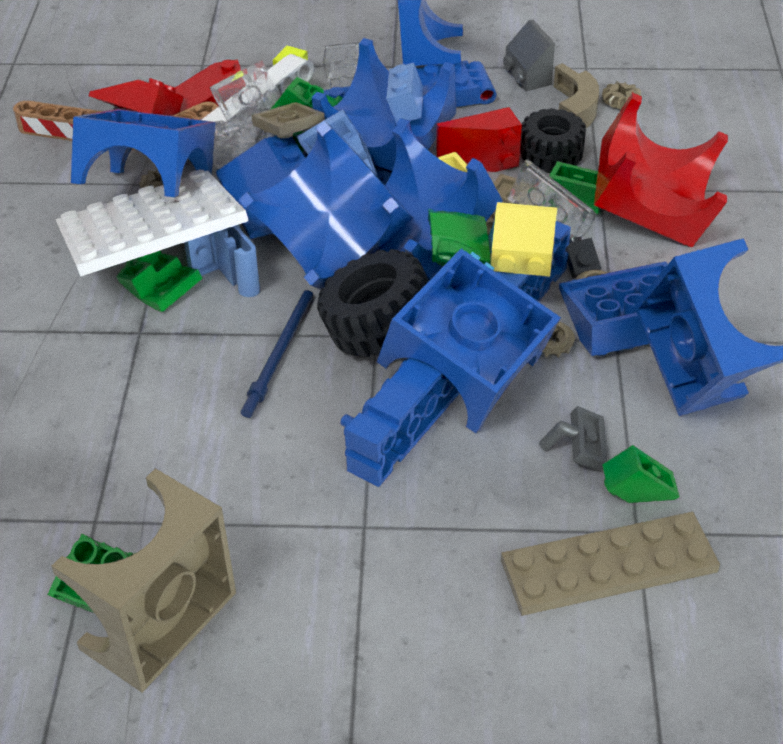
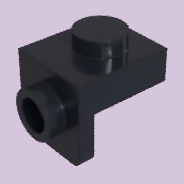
M574 237L570 239L565 252H568L567 262L572 278H576L585 271L602 269L592 238L582 240L581 237Z

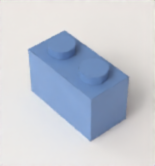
M414 63L400 64L389 69L386 99L396 123L400 118L411 121L422 117L424 88Z

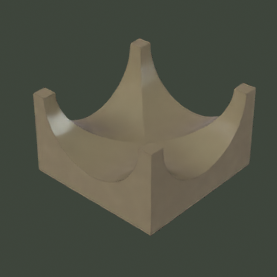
M156 468L146 477L147 486L161 500L165 508V515L162 526L148 545L132 556L112 563L84 564L61 556L51 565L54 575L71 587L93 610L108 637H98L86 632L77 641L79 650L141 693L147 689L236 594L222 507Z

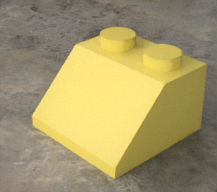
M497 202L491 266L494 267L493 271L550 277L557 208Z

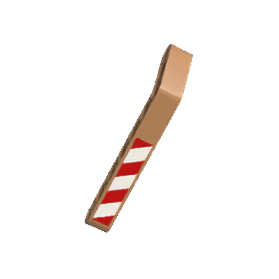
M20 101L13 107L17 126L21 133L72 141L74 116L103 112L35 101ZM203 102L173 116L202 120L218 108V106L213 102Z

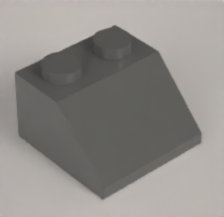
M532 19L528 20L506 46V55L503 58L504 67L525 91L552 85L555 43Z

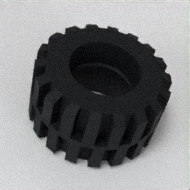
M541 109L539 112L530 113V116H526L524 122H522L521 158L529 166H534L535 169H542L547 172L553 170L557 161L577 166L584 154L585 123L582 122L580 117L575 116L574 113L566 112L563 109Z

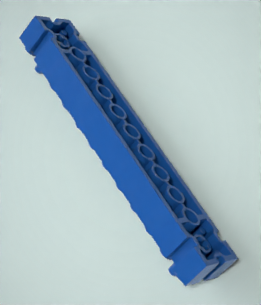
M556 221L550 277L507 272L496 273L539 302L549 291L551 282H556L567 270L568 252L565 251L569 245L571 227ZM412 358L405 359L392 378L384 381L381 390L373 398H369L365 402L362 413L359 412L355 418L348 414L341 418L340 424L344 427L347 471L380 487L392 473L393 465L405 458L460 394L456 387L447 377L429 364Z

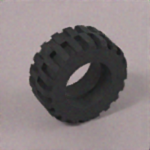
M390 249L389 252L379 250L374 254L367 253L361 255L362 258L347 262L345 267L336 270L334 276L326 280L324 288L320 290L317 302L319 315L336 347L353 356L358 354L361 357H370L371 354L379 356L392 319L429 282L417 258L407 252H400L394 249Z

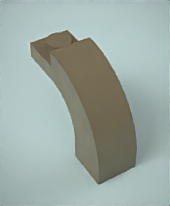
M561 63L555 66L554 88L569 98L559 103L558 110L563 109L566 112L574 113L575 116L582 119L587 128L597 116L599 100L598 82L588 71L579 74Z

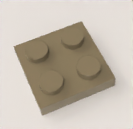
M297 102L251 115L253 126L262 129L264 132L277 135L278 138L292 137L293 133L307 131L325 120L323 112Z

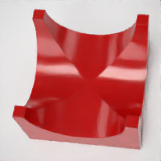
M632 92L602 138L594 205L692 248L727 203V195L718 191L710 198L705 199V190L714 164L728 142V135L718 131L707 142L687 149H672L658 145L651 141L639 127L637 112L642 102V96Z

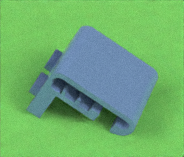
M341 110L324 120L347 141L378 176L362 136L345 111ZM319 124L297 136L299 143L308 155L316 143L318 133L315 128Z
M238 225L184 242L188 267L198 269L201 276L219 269L232 286L238 284L240 295L254 297L260 293L256 247Z

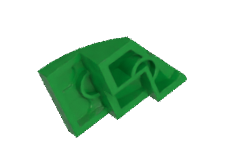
M296 77L271 109L295 102L313 109L312 96L316 92L324 94L323 88L311 85L307 81ZM326 95L332 107L343 99L339 95L336 98ZM298 131L293 133L292 137L303 153L304 148L299 143L297 136L305 131Z
M160 250L127 261L125 267L116 276L118 281L135 297L160 312L166 310L203 279L198 269L182 266L177 256L164 254Z

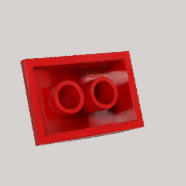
M227 59L222 62L213 63L175 87V93L184 96L180 112L203 102H213L219 107L246 87V83L238 59Z
M149 78L148 82L138 79L93 90L88 95L125 110L173 116L180 112L184 96L175 93V87Z
M510 107L437 123L436 157L456 152L467 165L472 158L482 162L487 172H498L518 167L522 124Z

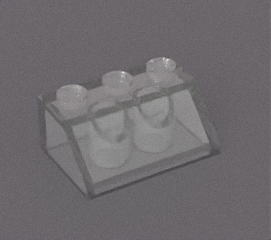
M263 61L257 62L209 87L243 153L264 138L275 136L272 133L264 132L252 124L251 115L270 110L280 98V94Z
M528 159L524 161L507 198L513 204L557 208L556 221L571 227L570 239L574 237L582 238L586 235L597 216L593 209Z

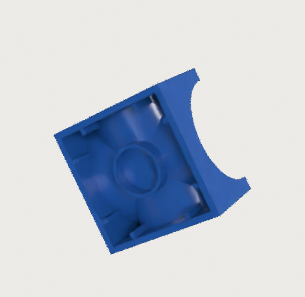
M398 0L403 64L414 63L415 66L444 64L445 62L451 64L461 63L460 50L448 49L437 41L449 37L463 36V24H454L439 18L430 9L426 0Z
M363 38L359 43L356 72L344 98L332 107L327 100L326 94L316 92L312 96L313 109L324 113L325 120L344 110L362 136L373 164L393 171L396 160V141L392 131L398 123L406 126L418 142L428 150L437 139V123L450 121L455 116V65L445 62L440 68L438 80L433 84L423 86L421 118L411 121L400 118L396 123L386 99L389 71L379 60L374 49L373 40Z
M121 109L74 116L71 183L85 184L88 171L94 161L108 150L110 172L123 173L127 157L134 148L150 158L157 167L164 185V196L178 197L181 176L187 158L192 162L195 170L208 171L212 175L216 122Z
M324 120L315 128L318 135L313 149L291 174L264 191L257 193L246 192L239 199L240 203L260 219L286 246L306 273L304 276L306 281L319 290L324 288L326 280L329 277L332 278L336 270L345 267L347 262L353 259L362 258L361 255L376 253L413 219L411 214L347 141Z
M398 123L392 131L396 141V160L391 176L385 186L411 214L413 219L379 250L389 252L390 249L413 255V257L420 261L430 281L443 266L432 262L428 209L480 215L485 217L487 222L496 210L497 202L501 203L503 200L482 162L472 158L466 166L467 172L458 170L429 152L418 142L406 126Z
M744 238L673 257L634 305L679 416L745 397L749 394L745 383L736 382L759 371L783 363V345H766L744 336L728 320L720 303L718 289L721 273L730 261L744 255L749 250Z
M461 248L392 319L377 363L387 369L396 359L412 358L437 369L451 381L462 396L468 414L466 427L476 434L483 426L499 398L527 363L534 366L539 360L561 317Z

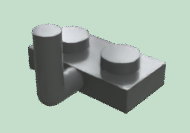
M577 406L570 413L571 424L564 421L558 422L541 439L539 445L543 450L548 451L563 435L572 438L573 461L601 472L603 470L602 464L607 462L604 417Z

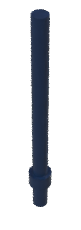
M303 291L257 381L253 382L247 391L248 398L240 411L242 416L251 418L258 403L263 402L267 395V386L314 297L311 291Z

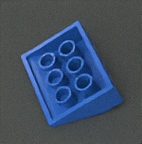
M275 135L264 138L216 171L220 184L246 210L248 221L242 223L249 239L273 234V232L253 213L247 210L240 203L239 199L246 192L257 193L276 185L305 160L293 137L278 138Z
M666 261L559 283V290L578 337L591 356L605 355L609 352L633 349L636 346L649 344L634 305L668 265Z

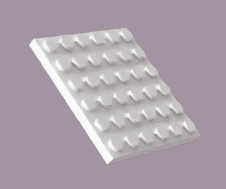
M204 170L193 171L189 174V177L181 179L179 196L175 198L164 196V185L155 188L154 186H146L139 189V193L130 196L128 194H121L114 197L111 202L102 204V202L88 205L86 210L80 212L75 210L61 214V218L55 219L80 276L248 221L246 210L208 171Z

